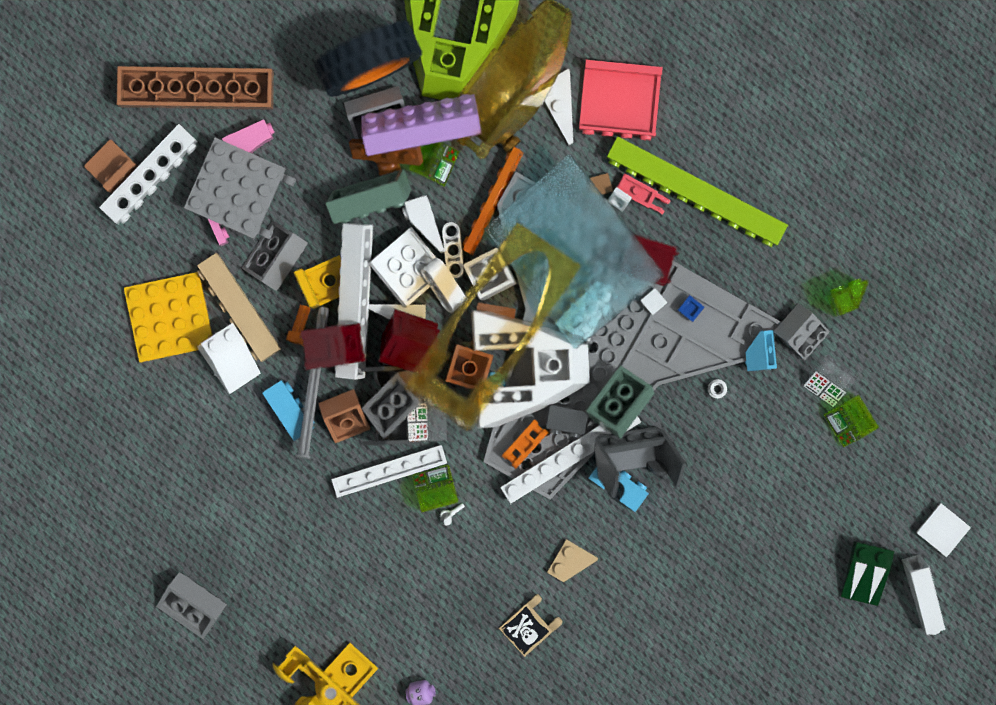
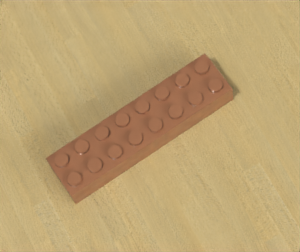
M118 66L117 105L120 108L273 110L274 71L272 69Z

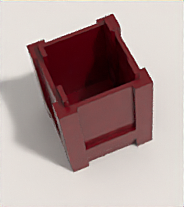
M632 234L620 274L661 286L669 284L671 280H668L674 256L679 255V252H676L677 247Z
M395 309L381 335L379 361L423 375L424 371H428L430 367L428 362L432 355H436L439 351L436 343L440 332L438 323Z
M360 323L301 331L300 337L303 339L306 359L304 366H306V370L365 362Z

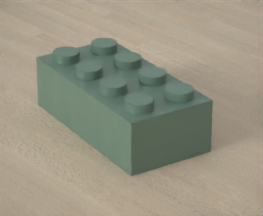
M404 169L333 190L326 201V206L334 224L339 222L340 224H345L355 217L361 219L372 212L381 213L388 207L393 206L397 208L404 205L412 189Z

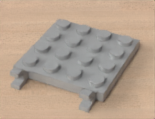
M214 138L184 208L253 239H256L257 234L270 239L273 232L261 227L280 182L293 187L296 179L284 174L286 168L218 138Z

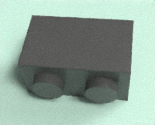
M550 405L546 428L550 429L549 433L561 434V431L569 432L568 436L580 438V434H585L588 414L585 411Z

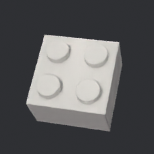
M495 248L463 264L479 299L482 301L517 284L499 248Z

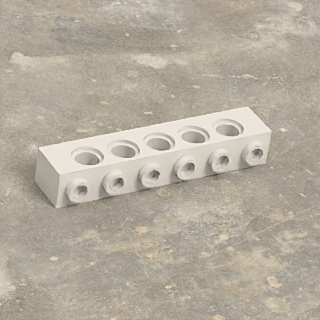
M178 124L99 208L116 224H124L131 216L129 213L133 209L137 210L144 203L143 198L147 194L149 196L152 195L157 189L156 185L160 181L164 182L170 176L169 171L173 167L177 168L184 161L182 157L186 153L191 154L197 147L195 144L198 141ZM175 143L181 144V150L178 153L172 152V146ZM167 157V165L160 167L159 159ZM148 171H154L155 177L151 181H147L145 177ZM140 185L141 192L134 195L132 192L133 187ZM126 198L128 206L121 209L119 202L121 199Z

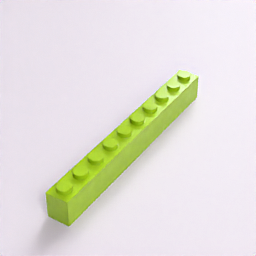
M618 136L606 158L609 160L608 163L616 168H619V166L626 168L625 172L634 177L639 175L643 177V182L651 186L653 184L660 186L659 190L666 194L672 192L678 195L676 199L681 202L687 203L689 201L694 204L693 207L701 212H704V210L710 212L712 218L721 221V219L728 221L727 225L731 228L745 230V235L753 239L755 237L762 239L761 243L768 247L778 246L788 227V224Z

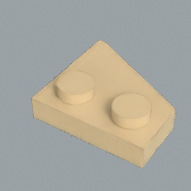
M566 539L547 573L565 582L596 562L598 558Z

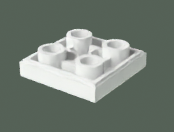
M939 503L916 533L947 557L971 527L942 503Z

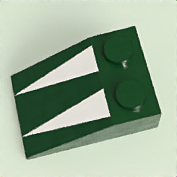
M854 541L841 597L878 606L895 551Z

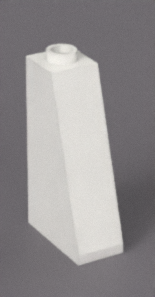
M920 554L902 559L922 629L927 635L938 634L940 631L945 630L930 568Z

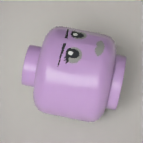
M427 680L412 682L406 689L407 701L412 705H429L436 695L434 686L430 685Z

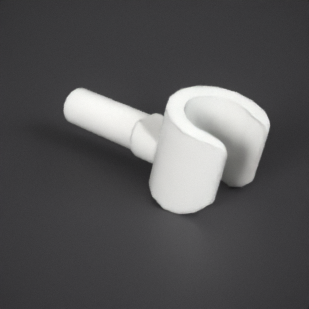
M461 503L450 511L443 510L440 514V521L444 520V525H450L452 523V516L465 507L464 504Z

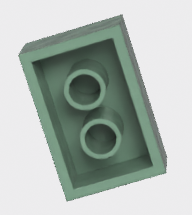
M620 365L586 412L591 420L621 439L655 393L650 384Z

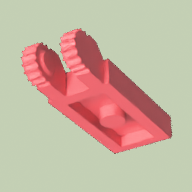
M625 173L617 188L631 196V200L662 215L665 211L661 207L652 204L654 198H657L664 204H669L670 202L668 198L660 195L658 191Z

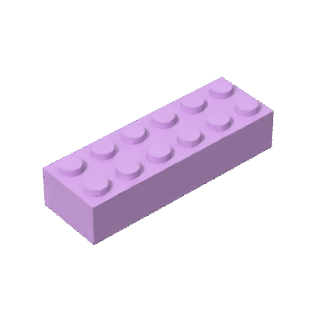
M465 94L457 98H445L441 101L425 102L421 105L405 106L400 109H389L384 112L369 113L361 116L362 137L367 156L481 134L475 94Z

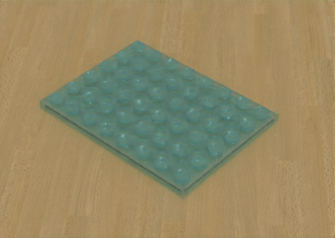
M572 155L565 157L484 228L575 349H578L664 276L660 268Z

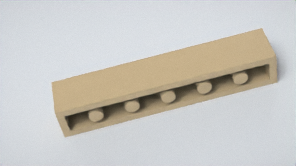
M215 253L197 265L200 269L197 271L203 281H208L210 284L208 287L209 291L214 297L218 296L221 301L218 303L224 313H229L231 316L229 321L236 328H239L242 333L240 335L245 343H249L253 349L250 352L256 361L259 359L263 362L280 351V346L219 254Z

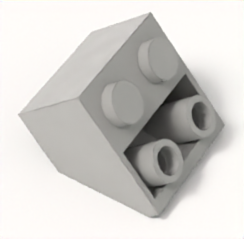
M798 303L774 330V333L805 361L821 341L825 339L829 330L812 312Z

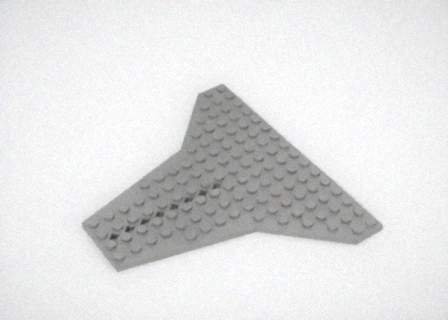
M515 172L497 204L526 309L523 321L551 328L585 344L595 342L596 348H598L597 351H592V353L588 351L590 383L567 396L569 401H564L563 403L558 401L552 406L586 412L620 365L650 384L653 390H655L659 385L745 362V352L760 331L773 330L774 338L776 336L774 330L781 324L779 320L700 277L675 261L672 263L668 277L671 283H667L664 286L620 274L631 236L610 226L518 172ZM597 281L614 289L590 341L555 325ZM655 288L667 301V304L652 315L640 300ZM689 295L705 307L693 322L677 311ZM517 348L514 350L506 379V387L533 386L531 348ZM550 406L498 427H493L483 462L513 479L529 470L530 468L528 467L523 469V464H520L515 469L508 459L505 460L502 455L534 419L539 422L538 425L540 427L546 426ZM589 416L587 418L585 434L599 426ZM533 430L529 434L533 439L538 436ZM561 431V434H547L539 444L541 450L535 451V453L531 452L524 461L530 459L532 468L578 438L568 436L569 432ZM517 449L512 452L517 458L521 455ZM595 451L538 486L534 491L551 500L591 458Z

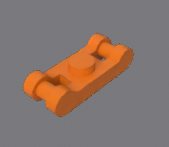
M535 419L502 455L505 460L508 459L515 469L549 433L545 428L542 429L538 425L539 422ZM532 430L538 434L535 439L529 435ZM515 449L521 453L518 458L512 453Z

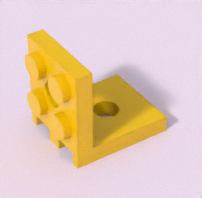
M340 255L305 271L300 269L294 272L310 308L315 309L339 298ZM328 275H333L336 279L335 284L332 286L325 284V278Z

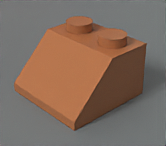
M455 344L445 381L473 390L484 389V382L487 379L494 355L473 351L471 348Z
M354 389L318 403L322 417L335 443L370 430L369 423Z

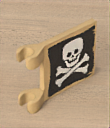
M536 594L499 628L524 657L562 624L560 617H556L547 625L533 608L542 600L539 594Z

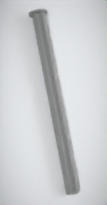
M320 307L318 309L316 329L327 328L329 308ZM321 368L310 369L299 449L298 454L295 455V457L301 459H311L309 449Z

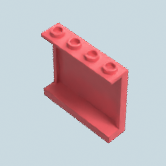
M586 60L579 130L583 131L582 134L594 135V132H601L602 136L613 137V134H621V138L632 139V136H640V140L651 141V137L655 138L663 67Z

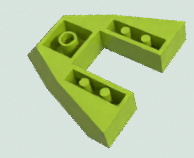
M404 0L407 21L423 52L422 56L413 62L422 96L442 100L445 98H457L467 94L486 71L516 19L520 0H480L471 44L434 37L442 0Z

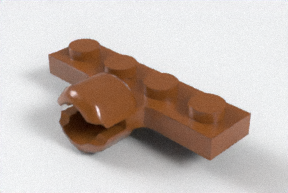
M352 138L349 142L352 159L376 162L379 176L401 170L400 164L420 166L423 163L420 146L367 156L363 139Z

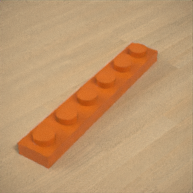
M513 147L512 151L510 150L505 157L506 163L503 168L499 169L497 173L498 179L495 185L493 184L490 187L487 201H484L480 207L481 214L478 219L473 221L470 236L464 239L463 251L472 256L524 154L516 147Z

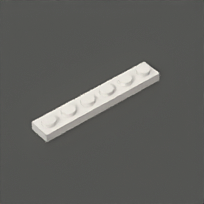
M442 445L334 478L332 483L338 498L447 464Z

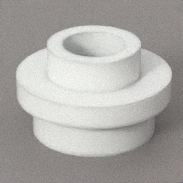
M715 379L708 385V393L713 398H722L727 392V385L720 379ZM716 385L721 387V391L718 393L714 391Z

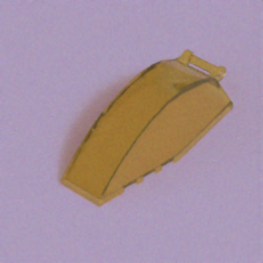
M543 0L531 12L532 17L525 24L522 22L518 24L519 30L511 37L507 35L504 38L506 42L498 50L494 48L458 95L460 97L465 94H475L481 134L475 136L483 142L480 146L471 140L472 136L457 138V142L462 146L470 148L480 159L486 158L492 147L512 136L535 115L558 77L569 43L572 12L554 0Z

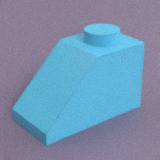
M773 330L760 331L745 352L747 371L777 368Z

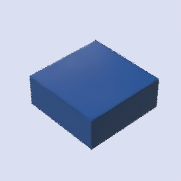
M689 295L677 311L693 322L705 307Z

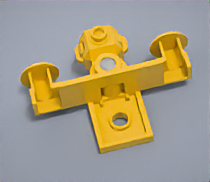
M349 643L324 671L296 645L286 655L287 658L280 666L275 663L272 665L277 676L287 683L295 682L291 676L298 668L315 682L316 695L301 696L295 705H360L353 696L378 669L352 643ZM347 665H355L357 672L354 675L347 674Z

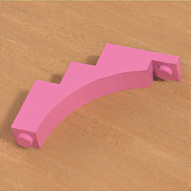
M262 120L222 138V140L249 153H253L260 146L272 140V134L275 132L270 122L266 123L265 120ZM208 219L219 245L227 244L229 234L226 228H221V224Z

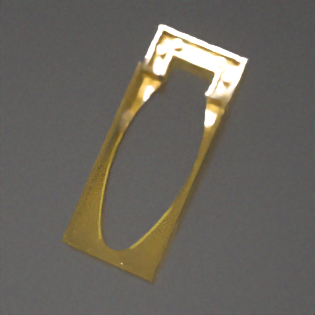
M517 222L405 384L404 389L417 398H422L453 419L452 422L469 432L581 268V265ZM538 251L544 253L549 264L548 276L541 302L529 330L511 357L488 379H481L465 401L434 379L448 358L449 354L446 353V349L458 320L477 293L505 267L529 252Z

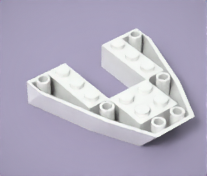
M490 311L471 312L473 351L531 348L533 386L475 389L477 428L498 427L553 405L590 383L587 344L551 328Z

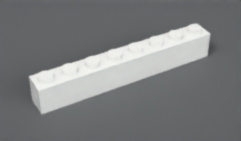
M345 223L341 231L342 248L340 251L341 267L339 270L340 286L338 290L340 296L337 310L339 314L337 326L360 323L363 353L366 360L371 266L368 263L371 261L373 225ZM366 361L335 366V377L354 380L365 378V372H361V368H366Z

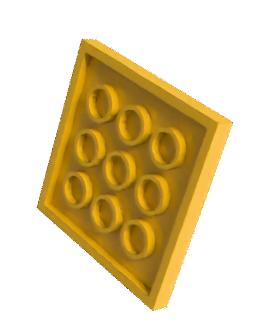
M198 272L124 288L139 363L198 351L197 346L213 336L201 277Z

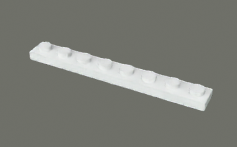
M638 416L627 431L641 423ZM599 425L500 488L511 504L593 453L598 436L612 433Z

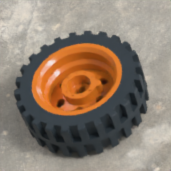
M402 20L374 28L337 45L334 49H330L326 54L321 55L315 61L314 66L327 95L334 97L357 91L360 88L381 81L397 71H401L404 67L418 60L423 52L409 22Z

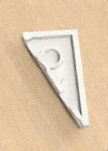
M567 69L538 85L536 88L568 145H571L573 143L570 70Z

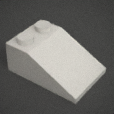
M427 195L404 202L406 207L402 209L406 220L410 219L411 223L443 254L444 248Z
M233 323L197 346L228 394H231L261 374L244 339Z

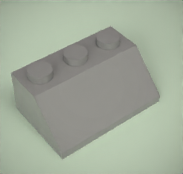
M399 86L344 102L355 139H363L361 116L405 107Z
M272 220L267 230L273 232L271 238L261 237L242 269L277 291L308 243Z
M411 371L398 372L362 408L383 439L421 404V385Z
M179 572L167 587L156 607L204 639L227 604Z

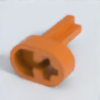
M300 304L292 331H288L286 341L304 346L300 335L301 331H304L311 310L310 307Z

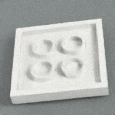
M410 227L368 264L403 307L406 308L430 287L423 277L421 270L436 257L414 229Z

